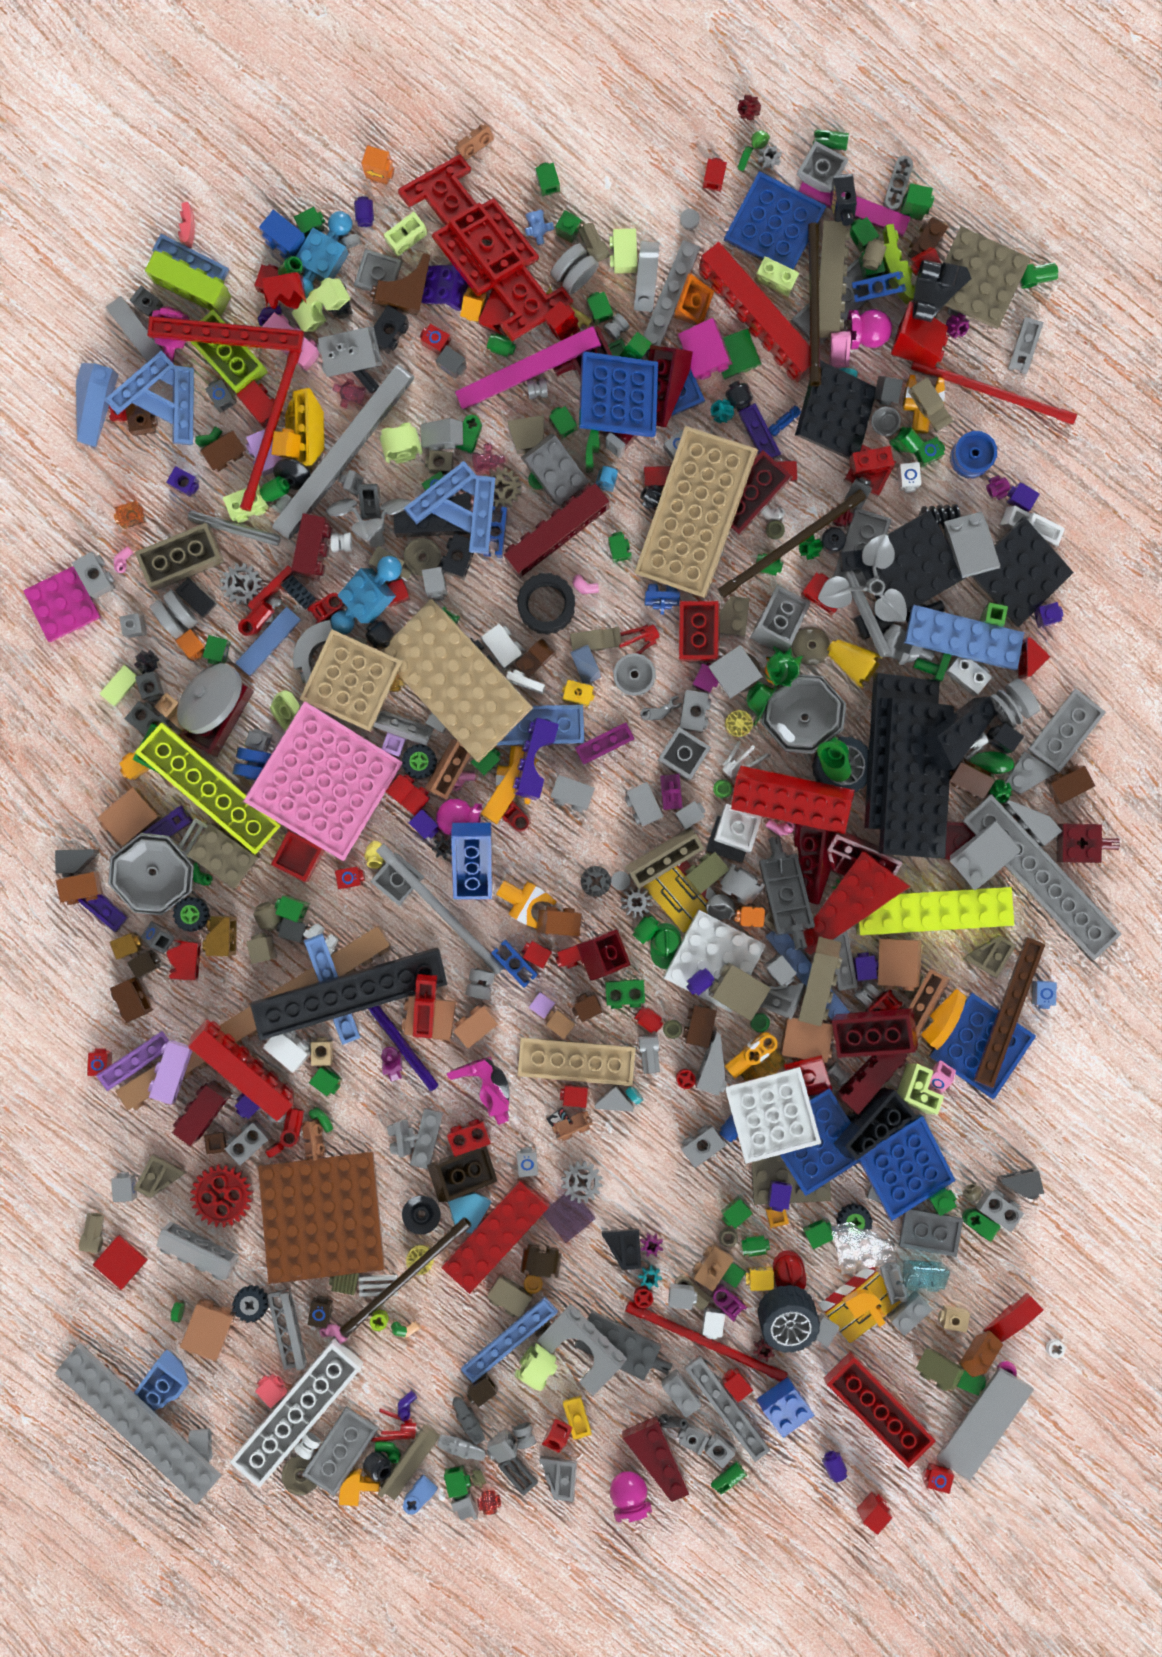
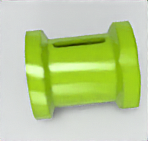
M381 1309L373 1313L369 1324L374 1331L379 1332L385 1329L389 1321L388 1313ZM378 1317H380L382 1321L380 1324L377 1323Z

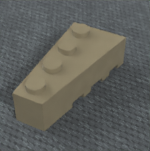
M823 937L818 938L798 1021L821 1026L822 1021L827 1020L829 1009L826 1008V1005L832 1001L834 992L830 991L831 986H836L838 975H835V970L840 969L842 958L839 957L842 942Z

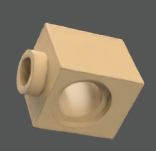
M316 1037V1040L311 1042V1065L333 1064V1040H328V1037ZM319 1046L326 1048L327 1053L325 1056L318 1054L317 1049Z

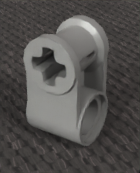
M210 1428L190 1430L188 1437L189 1445L202 1455L205 1460L210 1462L213 1456Z

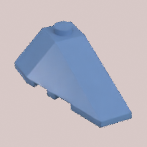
M81 363L76 379L77 441L97 447L109 408L108 403L104 399L114 391L119 376L112 368L95 363Z
M166 1349L134 1393L153 1411L161 1409L168 1402L177 1399L189 1384L182 1361Z

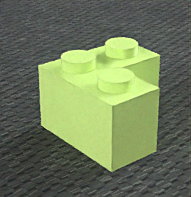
M906 1064L897 1093L908 1106L926 1114L938 1115L944 1096L928 1089L933 1070L919 1064Z

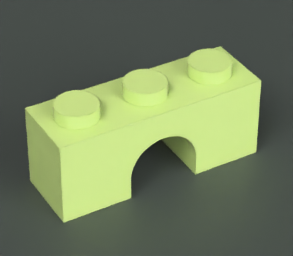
M324 279L317 289L312 290L308 294L309 297L306 298V303L304 300L301 301L298 309L291 312L301 331L315 332L326 322L322 313L323 305L326 310H339L351 299L340 279Z

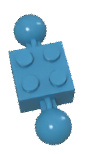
M337 211L329 217L328 227L330 231L327 235L312 228L296 255L302 262V271L305 272L302 277L306 298L314 290L312 284L314 279L320 282L326 278L335 279L349 255L346 246L337 242L339 237L348 235L352 230V219L346 212Z
M393 556L381 558L377 564L378 573L373 568H360L337 595L347 606V609L337 611L332 615L330 621L334 631L343 635L350 633L355 626V617L360 623H373L392 602L396 595L385 582L393 581L400 576L402 566L397 558Z

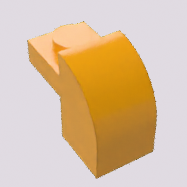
M858 1289L842 1298L855 1319L869 1311L879 1327L886 1323L882 1318L885 1316L880 1306H877L882 1302L872 1291Z
M362 1468L351 1471L340 1488L339 1505L358 1506L361 1499V1491L379 1492L381 1481L375 1482L368 1475L362 1476Z

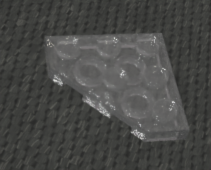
M851 1222L831 1227L841 1275L897 1261L893 1241L887 1238L884 1240L878 1237L876 1233L867 1229L857 1228Z

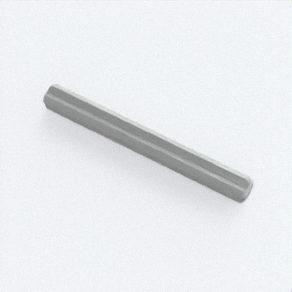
M192 510L188 514V520L198 524L207 523L212 528L278 546L281 537L276 534Z
M853 570L843 574V577L849 583V588L861 587ZM851 591L879 656L885 657L889 655L890 649L864 592Z

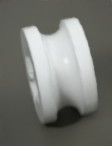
M1051 1339L1046 1344V1351L1053 1358H1061L1065 1354V1346L1059 1340ZM1053 1345L1060 1346L1058 1348L1059 1351L1057 1353L1055 1351H1051L1054 1350L1052 1348Z

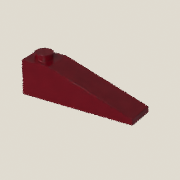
M650 345L648 360L658 362L656 426L667 427L690 372L693 351Z
M796 824L794 845L798 849V860L808 900L810 903L819 905L831 870L826 849L836 832Z

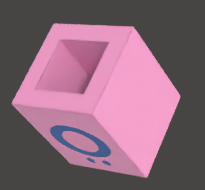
M940 1060L931 1069L933 1074L928 1089L941 1095L953 1083L956 1070Z

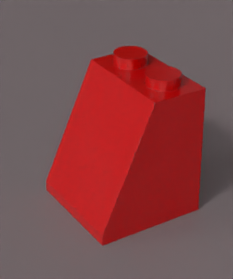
M909 302L899 323L891 355L934 368L937 362L942 361L945 351L942 350V347L946 346L949 335H946L948 326L935 317L931 322L913 319V302Z

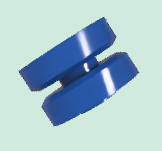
M971 431L964 434L953 446L950 453V463L953 470L965 478L982 476L995 463L997 446L994 439L982 431Z
M238 747L236 758L247 761V765L241 763L234 764L232 774L244 776L245 779L256 780L271 754Z

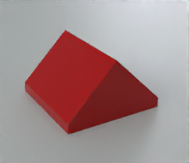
M1031 637L1023 639L1018 664V679L1020 680L1031 677L1051 657Z

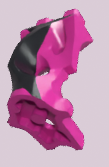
M491 1057L472 1061L446 1073L450 1080L467 1076L480 1077L483 1081L480 1099L487 1107L489 1116L495 1115L498 1125L509 1121V1084L505 1074L494 1065Z

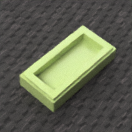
M123 665L99 694L116 707L136 683L135 677L137 675L126 665Z

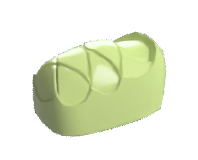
M284 690L274 696L269 708L276 721L286 731L298 712L300 705L291 692Z

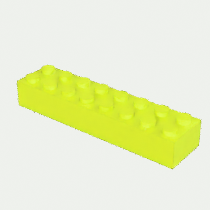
M163 722L135 751L137 755L255 855L280 828V823L243 802L247 794Z
M1012 887L901 893L857 923L856 935L1014 926Z

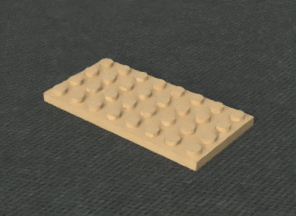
M685 426L634 574L706 598L758 449Z
M430 599L389 641L390 645L388 647H383L380 650L402 661L397 674L477 762H480L533 709V706L433 599Z

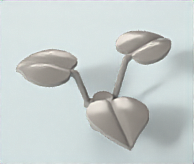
M402 498L391 499L380 506L381 511H383L381 519L374 518L363 521L356 508H354L358 503L353 499L339 500L330 505L325 512L330 516H342L350 511L354 512L359 522L351 527L352 531L357 536L369 541L371 547H377L385 543L382 533L385 531V515H393L403 511L404 507L412 501Z
M882 534L874 537L865 545L862 551L863 563L873 566L874 578L868 580L866 587L849 588V583L845 578L835 576L824 583L818 595V600L831 608H843L852 601L851 591H868L881 597L874 604V611L878 618L888 622H904L906 620L907 608L903 595L898 590L892 588L886 590L883 595L885 584L879 580V575L876 571V567L885 569L894 561L895 552L888 535Z

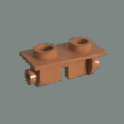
M479 125L478 128L470 133V139L466 136L456 143L454 148L465 161L494 140L488 125Z
M581 1111L570 1116L572 1124H569L567 1118L554 1123L555 1126L552 1127L554 1134H559L556 1136V1139L565 1141L572 1138V1134L577 1131L583 1133L589 1130V1126L593 1122L587 1121L590 1118L588 1112Z
M318 1119L303 1121V1139H310V1142L304 1143L305 1156L308 1160L313 1159V1161L325 1157L321 1123Z

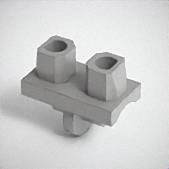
M403 1119L387 1126L388 1135L396 1136L397 1142L390 1144V1153L399 1155V1158L412 1154V1148L415 1147L414 1140L420 1139L419 1134H413V1128H409L408 1119Z

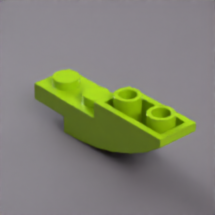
M888 224L882 231L884 245L887 247L883 257L884 274L898 271L903 272V278L897 280L896 277L888 280L892 289H897L901 284H905L906 291L897 293V296L905 304H909L914 299L915 286L911 283L912 270L908 265V260L901 261V250L897 246L898 231L894 229V224Z

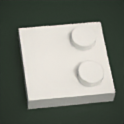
M518 670L508 671L506 678L510 683L542 695L544 694L545 684L526 678L525 673Z
M726 803L714 840L750 853L762 816L731 810V805Z

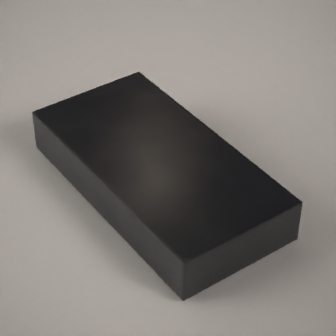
M187 578L175 590L203 618L217 605L190 578Z

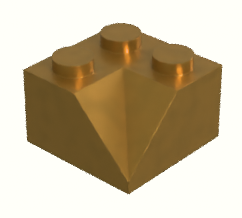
M210 916V920L207 921V931H210V933L206 936V940H203L202 945L205 956L236 955L237 916Z

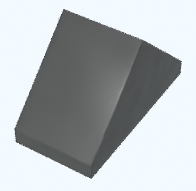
M358 484L362 519L381 518L380 488L378 484Z

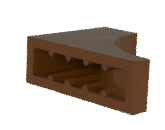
M423 253L417 268L405 278L396 281L378 280L376 286L372 285L370 297H373L372 304L382 307L389 305L397 311L417 316L420 311L430 255Z

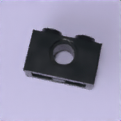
M387 305L374 325L378 348L387 354L391 350L394 351L396 349L401 334L404 335L409 328L408 318ZM389 327L395 329L391 334L385 333V330Z
M454 534L453 538H449L446 546L449 549L447 556H443L440 567H442L445 574L465 580L474 553L469 552V538ZM456 552L463 554L462 559L459 561H455L452 558Z
M1006 723L996 725L995 727L992 726L986 734L988 736V744L1003 754L1014 752L1024 737Z

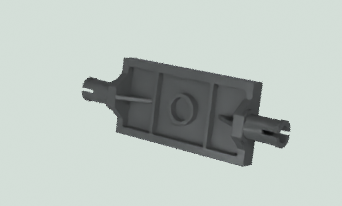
M776 836V839L774 837L768 839L772 851L771 858L760 860L759 866L765 884L776 936L792 934L795 950H800V948L802 950L807 948L803 931L814 929L815 924L797 853L788 855L786 852H783L781 838Z
M593 1310L591 1311L587 1320L627 1358L620 1368L621 1370L643 1381L652 1367L666 1375L669 1374L672 1363L657 1357L661 1344ZM577 1339L575 1347L593 1355L589 1346Z

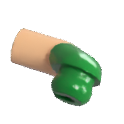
M417 1321L412 1322L408 1326H401L399 1322H394L391 1325L392 1333L400 1337H409L421 1329Z

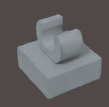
M349 470L347 476L340 475L338 482L343 483V489L358 496V484H362L364 477L355 471Z

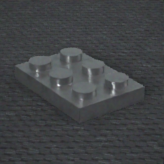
M910 1209L903 1216L899 1247L957 1257L963 1218L945 1214L939 1216L934 1212Z

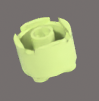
M403 423L400 427L393 429L385 428L381 431L380 442L387 463H390V460H395V464L405 463L414 460L417 453L422 454L423 451L417 429L412 427L411 423Z
M534 1343L535 1347L531 1345L519 1362L521 1368L520 1370L516 1368L515 1377L534 1390L542 1391L546 1385V1379L549 1375L552 1376L555 1373L558 1365L555 1364L556 1356L554 1354H550L545 1348Z

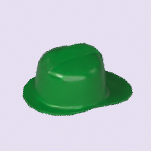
M757 681L748 691L746 697L747 705L756 714L753 721L754 726L759 721L769 698L777 686L771 688Z
M837 737L831 741L821 743L818 746L817 753L824 773L833 781H846L851 774L847 745L839 741Z
M663 923L658 925L659 930L651 938V957L656 966L661 969H668L681 944V935L677 927L669 923Z

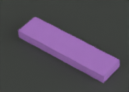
M163 1031L159 1032L96 1074L97 1078L106 1091H109L161 1056L164 1043L167 1044L169 1039Z

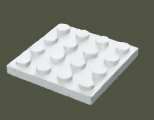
M698 910L663 978L689 991L686 988L688 985L686 981L700 969L707 968L716 982L720 977L719 972L721 968L727 965L728 962L751 975L766 944ZM709 988L699 995V997L732 1013V1009L709 996Z
M800 1067L725 1087L746 1164L821 1144Z

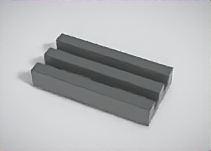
M517 1456L498 1464L501 1471L523 1496L538 1484V1480ZM511 1460H513L515 1464L521 1469V1471L527 1476V1478L532 1482L531 1484L515 1467ZM506 1465H508L513 1470V1472L518 1476V1478L524 1483V1485L526 1486L525 1489L510 1473V1471L505 1467Z

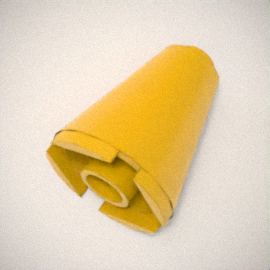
M839 639L836 642L832 641L827 649L829 651L828 656L860 688H863L865 685L862 683L864 681L869 682L873 673L876 672L880 665L877 662L878 658L881 660L883 658L879 656V653Z

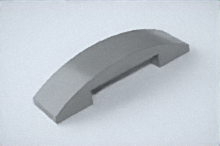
M121 296L106 306L107 310L147 362L162 350L153 338L147 336L148 331Z

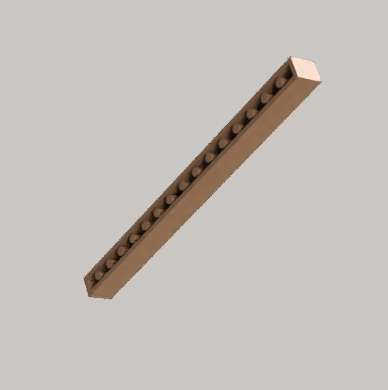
M380 926L375 927L331 955L338 977L357 971L355 968L362 964L364 967L371 963L373 956L377 954L382 956L389 951L388 947L392 944ZM310 968L264 998L318 983L314 968ZM251 1007L246 1008L219 1025L221 1027L220 1030L225 1034L228 1033L233 1036L235 1043L238 1045L243 1043L241 1039L246 1036L250 1039L258 1034ZM192 1051L183 1079L185 1080L193 1075L192 1070L199 1067L201 1070L209 1064ZM156 1066L115 1091L127 1111L132 1108L137 1110L145 1105L143 1101L148 1099L150 1095L148 1091L149 1085L152 1080H155L157 1074L154 1073Z

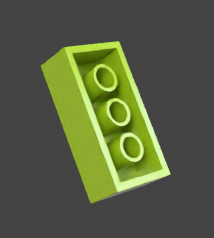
M156 250L154 251L145 269V272L154 284L209 311L213 309L222 317L232 297L223 280L215 276L211 278L207 276L205 271L196 268V270L190 268L187 262L181 259L176 261L172 259V255L165 251L161 253Z
M213 309L200 320L225 323ZM189 341L236 394L253 380L257 383L268 373L263 364L247 347Z

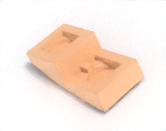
M166 692L154 707L180 730L185 731L186 729L179 724L177 719L179 702Z

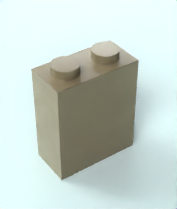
M728 962L727 965L721 968L719 972L720 977L717 982L714 981L713 985L710 986L709 996L749 1021H752L771 988Z

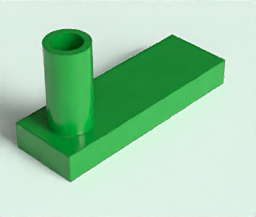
M942 653L938 664L918 657L914 662L913 668L932 674V680L941 682L952 655Z

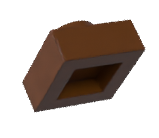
M224 1132L204 1135L206 1155L226 1152L225 1148L227 1146Z

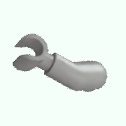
M673 696L670 699V703L663 705L661 708L642 709L640 716L643 720H661L671 712V709L681 707L682 703L673 705V701L679 698L678 696Z

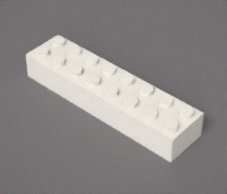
M334 1337L236 1452L230 1464L260 1488L360 1371L364 1362L347 1347L340 1344Z

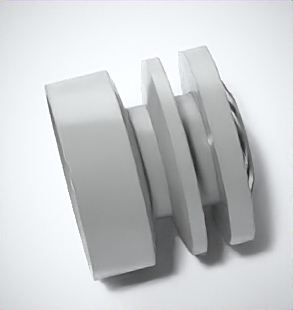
M1018 678L1005 686L1006 692L1000 689L996 694L989 696L997 712V718L1013 729L1017 727V724L1023 723L1022 716L1028 719L1040 711L1034 694Z

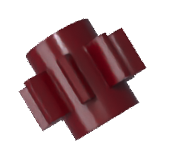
M744 95V100H739L737 111L741 115V119L754 120V116L760 115L761 104L758 101V97Z
M849 509L835 519L832 524L846 527L847 523L851 524L854 513L850 512Z
M760 1336L758 1342L753 1341L756 1348L752 1352L753 1354L758 1353V1361L763 1358L768 1362L770 1356L775 1357L772 1351L774 1348L770 1347L762 1336ZM762 1346H766V1352H762Z

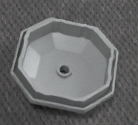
M799 675L792 681L791 687L781 685L775 689L763 711L762 725L785 752L813 754L821 743L830 741L844 730L846 702L822 676ZM808 716V719L802 720V717Z
M140 833L110 857L108 884L134 913L163 915L192 892L194 864L169 836ZM155 869L156 874H151L149 870Z

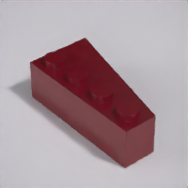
M904 1053L870 1056L836 1092V1095L853 1111L859 1114L879 1092L880 1088L893 1077V1073L897 1068L900 1069L906 1063L908 1055Z

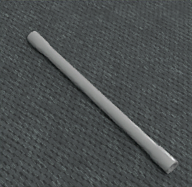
M384 843L376 850L484 960V963L496 975L504 969V966L476 940L399 861L396 855Z

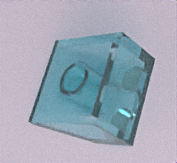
M903 1261L902 1283L905 1284V1287H908V1290L919 1291V1288H926L930 1292H938L939 1289L945 1290L950 1270L942 1262Z

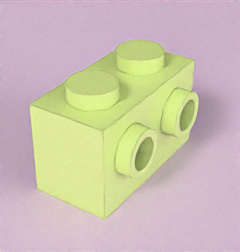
M636 228L613 229V236H609V248H613V255H610V267H614V274L637 273Z
M259 484L251 512L239 508L247 488L223 497L230 518L234 522H245L249 519L248 517L254 514L256 516L262 515L270 508L268 502L264 501L260 495L261 486Z

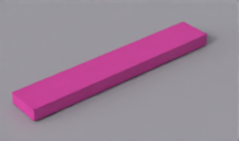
M802 181L799 192L832 209L830 204L831 192H820ZM856 196L855 219L860 218L863 220L868 217L873 226L884 229L888 224H894V229L898 231V235L904 236L911 217Z

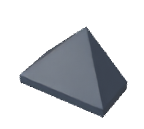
M588 645L570 652L582 683H591L601 678L599 668Z

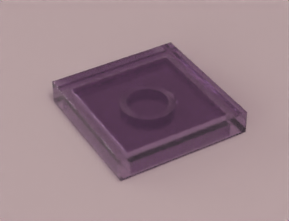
M563 1194L543 1214L565 1243L596 1219L582 1200L580 1204L577 1203V1198L571 1201V1194L567 1196Z

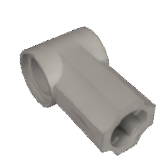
M658 1034L638 1036L644 1074L660 1072Z

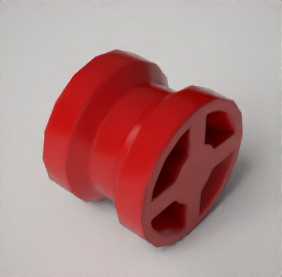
M683 1068L678 1071L676 1081L681 1088L690 1089L695 1085L696 1077L690 1069Z
M647 1286L636 1288L634 1291L635 1304L640 1308L651 1306L653 1303L652 1290H648Z

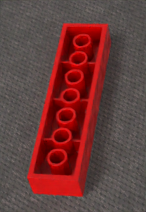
M718 241L701 256L699 274L704 280L708 279L716 294H721L727 307L734 309L740 322H745L748 325L750 333L755 338L758 337L761 340L762 347L774 355L775 362L787 370L786 374L788 377L799 383L809 374V344Z

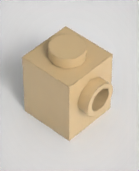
M943 1305V1310L939 1311L938 1321L944 1329L967 1333L970 1313L964 1308Z

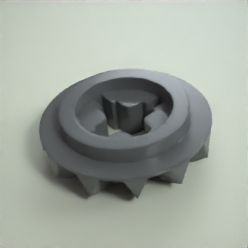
M589 867L581 876V887L590 896H602L611 886L610 874L602 867ZM590 875L595 878L603 876L599 881L602 888L597 885L589 887L592 883Z

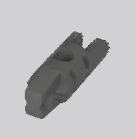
M460 1396L453 1398L452 1404L457 1412V1420L475 1445L485 1440L480 1422L475 1417L472 1408L467 1407Z

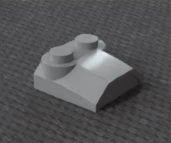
M815 141L798 170L797 176L804 183L820 192L830 193L833 176L842 175L849 159Z
M394 852L399 861L419 881L424 879V876L402 856ZM387 862L370 881L399 906L413 890L403 877Z

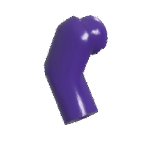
M277 305L276 309L267 307L266 310V308H263L258 316L259 325L263 326L274 312L277 315H281V305Z
M412 1390L398 1402V1416L402 1421H407L410 1418V1404L417 1399L416 1394Z

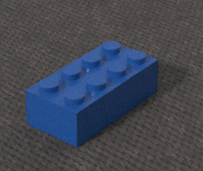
M452 823L453 899H492L491 823Z

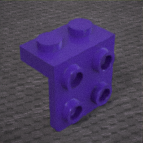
M453 265L428 266L421 303L447 304L456 311H461L463 297L467 291L468 284Z

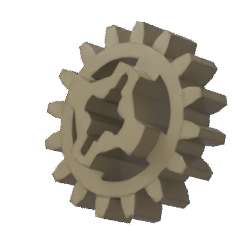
M497 467L496 472L490 469L489 476L484 474L487 477H496L494 494L499 497V500L493 499L495 509H498L499 505L506 507V504L512 507L513 500L518 502L516 495H521V491L518 488H521L522 485L521 483H516L519 480V476L513 477V470L508 473L507 467L503 471H500V468ZM503 476L509 478L511 481L507 482L505 479H503ZM500 484L504 487L502 492L498 489ZM513 492L511 496L506 499L508 493Z

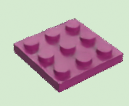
M74 566L23 590L48 642L55 641L101 618L92 597L88 594Z

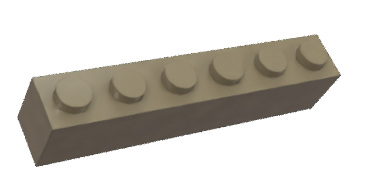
M823 221L819 281L820 338H831V333L844 330V319H840L841 313H845V301H842V295H846L847 283H843V277H847L848 265H844V259H848L849 247H845V241H849L850 229H846L842 221Z

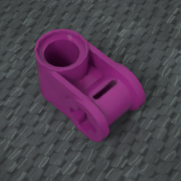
M718 1284L714 1291H711L715 1304L732 1321L736 1320V1316L743 1309L746 1310L748 1308L739 1297L734 1295L723 1284ZM721 1291L726 1293L723 1298H716L717 1293Z

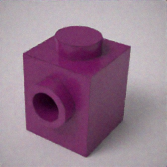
M708 662L706 665L702 663L692 684V687L705 693H710L712 688H717L719 683L708 668L712 665Z

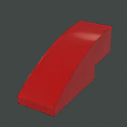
M418 974L413 1037L432 1038L437 990V976Z
M1025 1293L1014 1305L1010 1304L984 1331H991L1003 1342L1028 1325L1044 1309L1028 1293Z

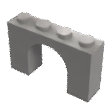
M570 1304L537 1341L550 1354L567 1339H578L586 1343L593 1353L594 1365L579 1383L594 1396L622 1367L627 1358L577 1308Z

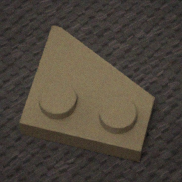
M730 596L720 612V634L745 637L750 598Z

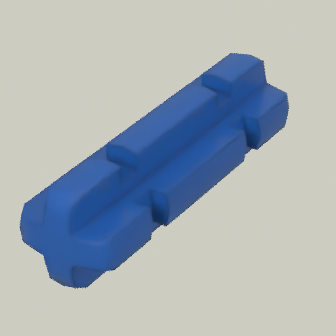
M793 406L789 412H786L775 422L776 424L773 423L768 428L772 436H776L780 430H783L794 418L801 414L799 407Z

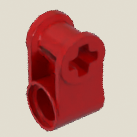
M330 593L307 608L308 612H311L316 619V624L328 621L335 612L345 608V604L337 596V593ZM334 598H339L340 600L337 607H332L331 605Z
M512 801L502 818L517 831L524 832L530 827V820ZM525 818L526 825L523 828H518L516 826L517 819Z
M887 989L869 1008L867 1007L865 1012H871L875 1008L879 1011L897 1010L903 1003L896 999L892 994V990Z

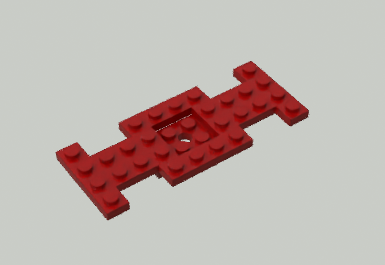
M459 154L398 189V194L409 208L424 199L427 201L445 225L432 234L433 240L477 297L491 288L497 292L514 315L502 322L500 327L509 339L514 341L545 322L543 316L558 302L561 301L565 306L567 304L571 306L574 301L563 286L548 295L544 292L527 270L528 266L539 260V255L495 198L484 204L480 202L476 204L459 181L460 178L471 172V167ZM489 240L492 245L486 246L482 241Z

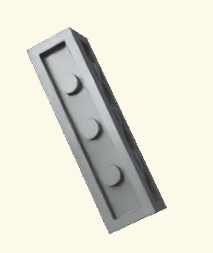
M291 1288L268 1293L267 1296L284 1370L295 1367L297 1370L305 1369L307 1359ZM273 1297H281L282 1308L274 1304ZM281 1313L285 1315L286 1327L278 1322V1317ZM285 1332L289 1334L290 1346L282 1340ZM291 1351L293 1352L295 1362L288 1364L286 1355Z

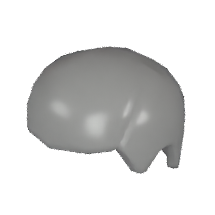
M883 406L872 415L871 425L877 434L891 436L901 427V416L894 408Z
M718 894L709 899L706 904V911L708 915L718 920H730L732 915H735V904L727 895Z

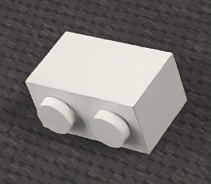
M498 624L484 634L481 639L505 670L523 657L521 653L523 648L517 641L513 642L509 636L512 634L506 626L502 627Z

